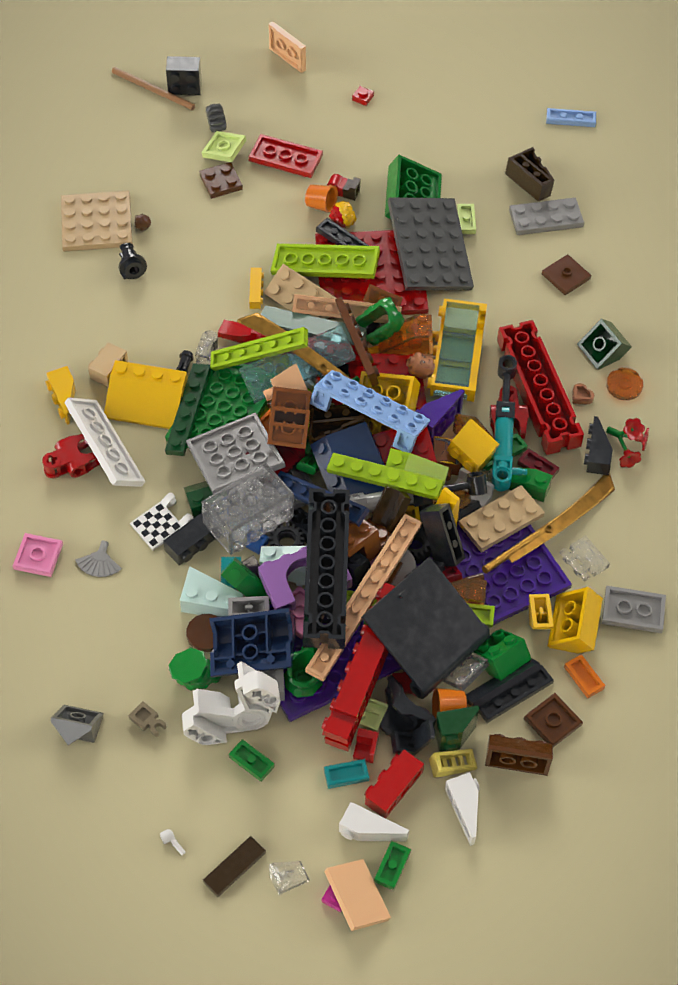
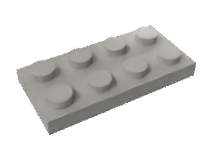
M576 197L510 205L509 207L517 235L581 228L584 226Z

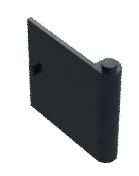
M430 557L361 616L412 680L409 687L413 694L420 699L427 697L490 637L488 626L481 622Z

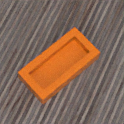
M582 654L565 663L564 668L587 698L604 690L605 684Z

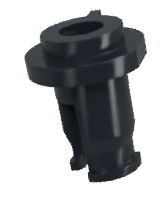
M123 243L119 246L122 253H119L121 257L118 266L120 274L124 280L139 278L147 270L146 260L143 256L136 253L133 244Z

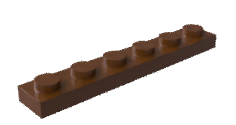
M342 297L335 299L372 387L379 384L377 377L380 374L376 365L372 366L374 361L371 353H366L368 347L365 340L361 341L360 339L363 336L359 327L355 328L357 322L354 315H349L352 313L348 303H344Z

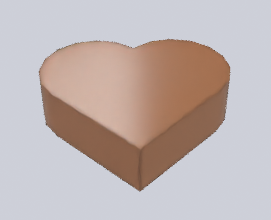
M582 383L574 385L572 392L573 404H591L594 400V392L587 389L586 385Z

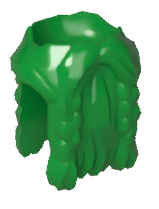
M392 298L379 300L378 303L369 306L362 315L355 319L359 326L366 328L383 315H388V323L366 336L372 346L378 345L392 337L394 333L399 332L405 322L403 315L396 308Z

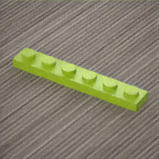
M301 327L212 351L210 368L216 371L308 347V329Z
M337 453L332 454L327 466V472L382 487L389 486L406 493L433 500H438L444 486V480Z

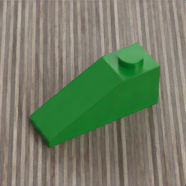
M522 468L527 469V475H512L509 490L512 491L522 485L533 499L544 502L550 489L553 475L531 468Z
M236 557L221 572V576L244 596H268L261 580Z

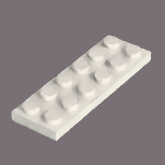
M67 398L65 405L69 413L74 418L112 485L142 487L146 481L98 401Z

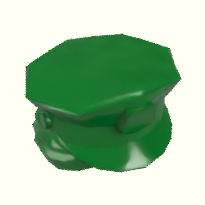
M302 646L300 651L294 652L292 668H287V671L284 673L285 688L296 697L313 696L323 685L321 680L305 672V668L318 648H304Z
M191 647L175 654L169 663L172 679H175L178 684L185 686L190 691L206 689L210 684L219 682L222 677H211L210 660L205 658L203 651Z

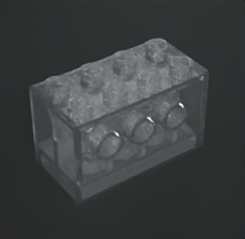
M264 463L202 501L203 524L227 552L232 555L243 550L249 543L256 542L265 533L272 532L281 523L288 522L294 516V493L269 465Z

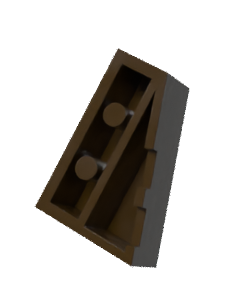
M345 404L332 405L326 412L317 407L310 408L308 442L311 445L329 434L363 422H368L370 427L371 417Z

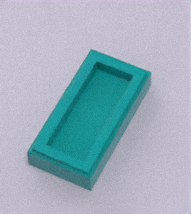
M365 759L324 767L328 789L367 782L370 779Z

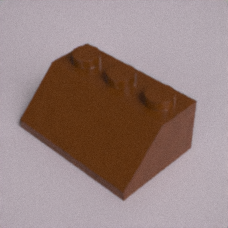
M489 734L485 766L548 776L553 759L552 744L542 740L529 741L522 737L510 738L502 734Z

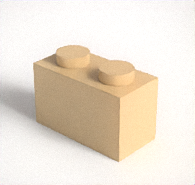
M108 342L104 348L100 349L98 356L88 366L90 379L108 387L115 360L128 362L127 351Z

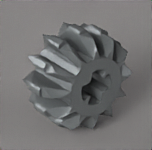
M218 103L206 106V116L210 130L213 133L226 130L227 124L222 105Z

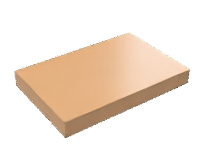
M271 22L269 24V49L300 73L306 71V46L276 23Z
M364 859L329 867L324 871L351 931L383 923L391 918Z

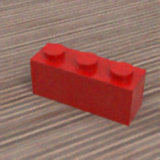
M406 750L392 758L391 766L387 770L383 769L377 778V783L374 786L370 785L364 794L365 805L385 819L422 775L424 770V763Z

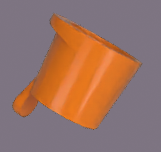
M310 185L306 191V205L324 212H331L332 206L335 205L338 197L336 186Z
M434 689L432 695V715L435 718L437 712L467 708L466 694L463 690Z

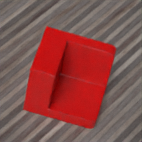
M358 728L353 754L354 760L365 759L368 763L374 762L379 732Z

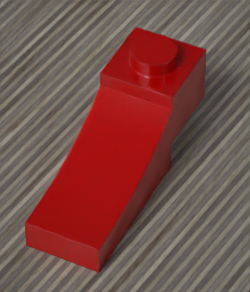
M225 319L217 332L218 337L238 343L256 340L258 334L257 331L243 324Z

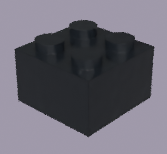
M167 56L166 77L169 93L174 95H201L200 57Z

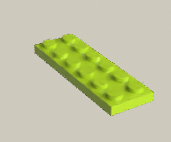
M277 243L270 271L272 275H276L282 264H285L302 276L374 279L380 248L379 246Z

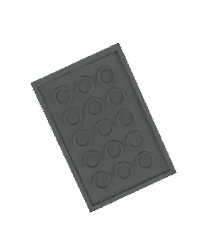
M389 198L388 207L405 291L472 290L474 284L455 198Z

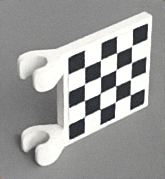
M168 493L161 502L130 523L152 551L161 546L164 539L194 519L190 513H187L178 521L168 510V507L175 505L177 502L173 493Z

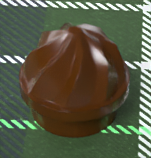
M142 213L135 216V229L143 231L150 227L151 220L149 216Z

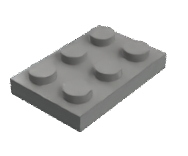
M606 585L602 624L662 633L666 595Z

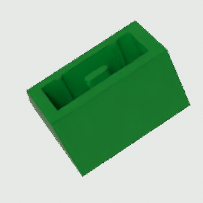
M503 629L494 631L473 653L486 672L499 680L504 679L532 659L525 639Z

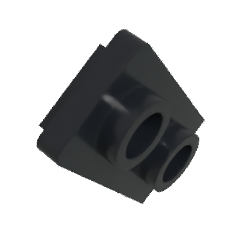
M427 719L413 732L393 731L390 734L393 754H400L403 750L414 756L435 739L433 721Z

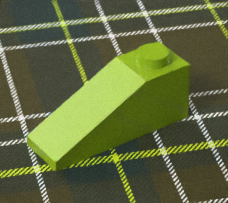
M392 448L386 462V466L444 480V484L449 471L447 466Z

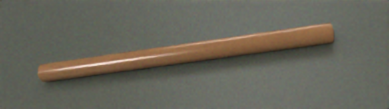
M116 67L112 69V73L190 110L195 108V104Z

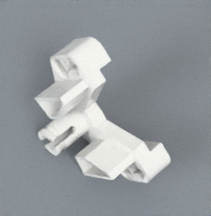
M243 662L238 663L239 679L235 680V688L239 704L231 708L230 697L221 692L202 689L194 690V706L182 713L184 735L201 745L227 743L226 734L257 730L268 724L272 712L277 713L280 704L278 682Z

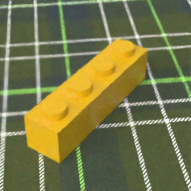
M251 268L250 309H261V304H263V298H261L263 296V289L261 287H264V281H262L264 279V272H262V268Z

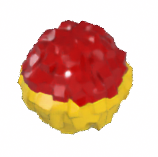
M340 201L332 206L329 217L334 223L342 228H349L354 225L357 218L349 202Z

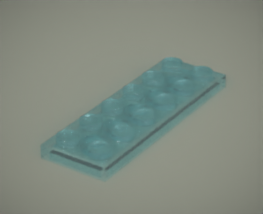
M341 325L308 339V346L336 367L356 359V355ZM291 351L260 359L239 369L254 403L266 399L263 391L273 387L270 379L294 364H297L304 382L322 373Z

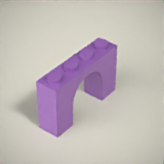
M307 546L293 554H284L277 560L266 561L258 567L259 577L274 610L289 608L292 611L296 609V600L287 583V579L295 569L306 566ZM347 569L348 589L352 587V577Z

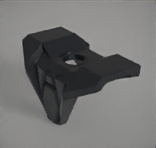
M392 675L387 678L388 685L385 689L388 708L380 725L381 730L388 736L393 731L413 732L427 719L432 720L433 727H435L437 719L426 708L415 705L405 695L403 686Z

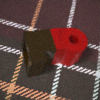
M333 174L327 186H336L338 196L355 201L360 192L361 179L354 177L352 180L344 178L339 174Z

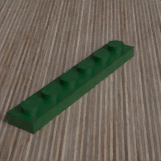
M193 363L166 444V455L185 456L187 449L186 440H189L211 374L212 369L209 364Z

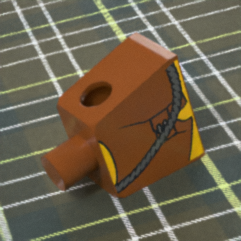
M434 436L433 449L437 463L449 467L446 481H449L451 475H459V470L463 465L447 451L453 439Z

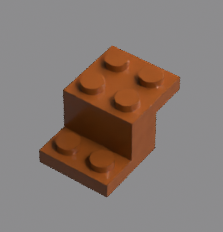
M273 386L267 444L306 448L311 391Z
M368 518L366 521L363 520L359 527L349 523L348 557H351L358 551L368 558L370 562L379 555L392 533L388 532L384 526L373 523L371 518Z

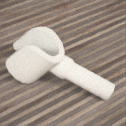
M167 829L160 833L164 844L171 841L172 845L181 855L186 853L175 839L172 830Z

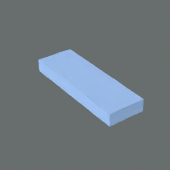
M547 108L546 124L596 127V112Z

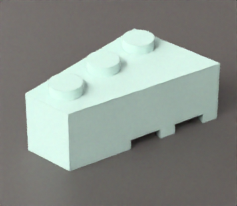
M261 546L260 566L266 561L277 560L284 554L298 552L299 549L306 546ZM306 566L295 569L289 575L287 581L294 582L296 586L300 587L305 585Z
M189 566L180 597L181 612L195 615L213 614L218 617L228 616V598L243 597V594Z

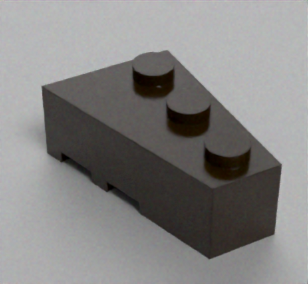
M533 147L508 158L505 174L538 202L551 196L555 180L548 169L543 167L541 158L536 156Z

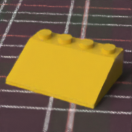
M115 360L109 380L104 409L105 415L111 420L170 429L174 423L188 380L187 372Z
M361 372L359 384L371 388L375 392L387 396L391 400L415 411L420 383L415 376L379 373L380 376L377 377L379 384L372 387L366 372ZM371 418L370 430L372 434L392 429Z

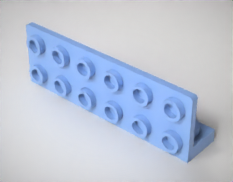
M331 370L314 386L310 400L311 405L326 412L330 408L333 398L396 430L397 433L392 446L408 453L412 452L417 436L430 422V419L426 418L423 414L417 413L407 406L401 405L389 397L383 396L334 370Z

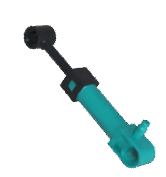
M504 355L499 359L497 371L498 376L503 380L502 401L496 402L495 440L499 443V446L493 457L492 484L494 489L500 492L510 488L512 475H527V469L513 467L512 448L515 402H509L510 380L515 377L517 360L512 355Z

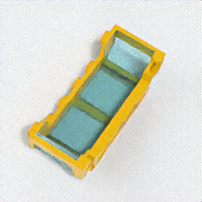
M444 299L443 306L439 305L438 316H441L440 331H436L435 341L438 342V345H434L433 356H436L433 359L435 369L433 374L428 377L427 388H430V396H446L462 389L464 390L463 399L474 402L487 304Z

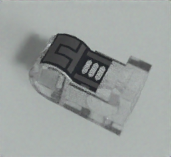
M208 330L202 334L195 354L196 364H211V352L218 348L216 332Z

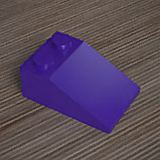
M460 389L426 403L420 410L417 409L415 411L430 419L427 427L432 445L434 436L441 437L462 413L464 390Z

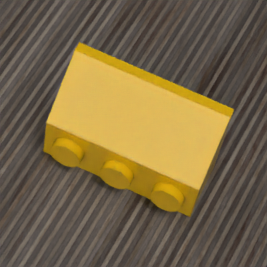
M590 587L558 594L553 612L554 628L550 629L547 646L552 649L576 654L593 651L603 598Z

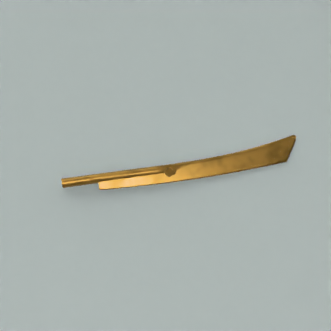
M258 312L237 320L238 323L266 337L286 332V330ZM309 346L291 351L324 376L331 370H334L351 379Z
M610 473L609 475H603L580 499L560 515L484 565L482 571L487 574L506 560L512 563L594 508L615 490Z

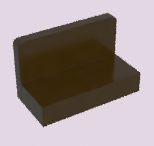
M385 486L371 521L384 526L388 532L393 533L406 513L411 498L406 492Z

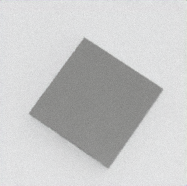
M256 413L186 440L187 446L214 496L285 467V463L275 445L267 444L268 433Z

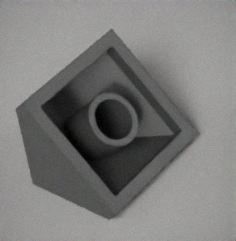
M63 705L51 717V723L67 745H70L77 739L95 743L104 713Z

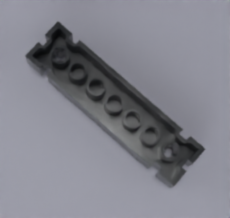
M309 488L303 647L320 648V643H326L330 649H345L350 490L334 489L333 493H325L326 489Z

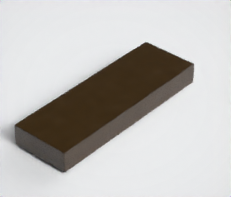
M250 836L203 879V883L219 897L266 854V850Z

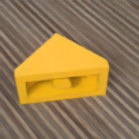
M529 594V625L532 629L554 628L549 594Z

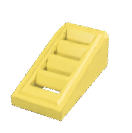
M472 749L434 752L429 758L434 778L477 769ZM463 756L466 757L468 765H465Z

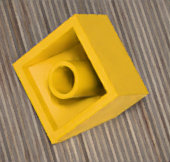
M470 419L453 438L447 451L466 470L476 472L480 471L490 462L499 443L474 420Z

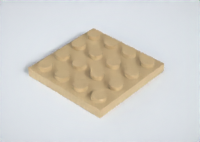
M129 191L61 195L63 252L119 248L123 243L133 244Z

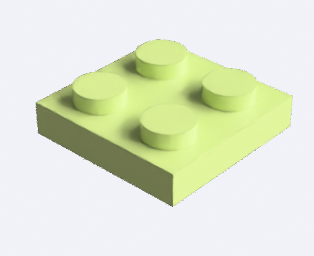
M216 131L201 153L203 158L232 163L247 140L245 135Z

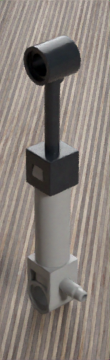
M482 471L470 472L466 475V482L443 486V488L446 487L451 492L467 489L469 495H483L487 493L486 474ZM383 491L371 494H364L363 492L351 494L350 500L367 507L370 511L366 516H369V513L374 512ZM407 493L411 498L409 505L418 507L433 504V499Z

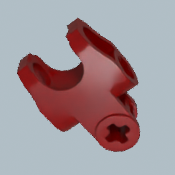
M510 385L509 402H515L513 427L517 429L519 436L525 439L529 418L528 405H519L518 391L514 386ZM502 388L499 392L498 401H502ZM490 405V427L495 439L496 405Z
M83 434L61 439L55 444L54 448L56 450L45 454L42 459L45 475L53 479L68 472L73 478L82 476L100 465L93 452L88 454L81 452L89 447L88 442L84 440Z

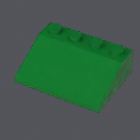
M398 154L388 166L385 217L391 219L388 207L389 198H441L442 174Z

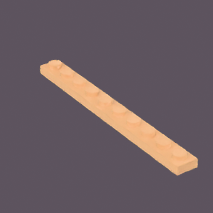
M404 514L346 604L345 647L362 622L361 616L374 603L378 589L383 588L384 583L387 582L422 527L421 521ZM321 643L320 648H318L305 668V672L324 682L344 649H330L328 644Z

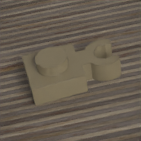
M144 701L128 715L129 719L143 731L149 727L152 735L155 737L159 736V732L155 730L156 727L160 726L164 730L167 728L163 720L157 719L159 717L158 713Z

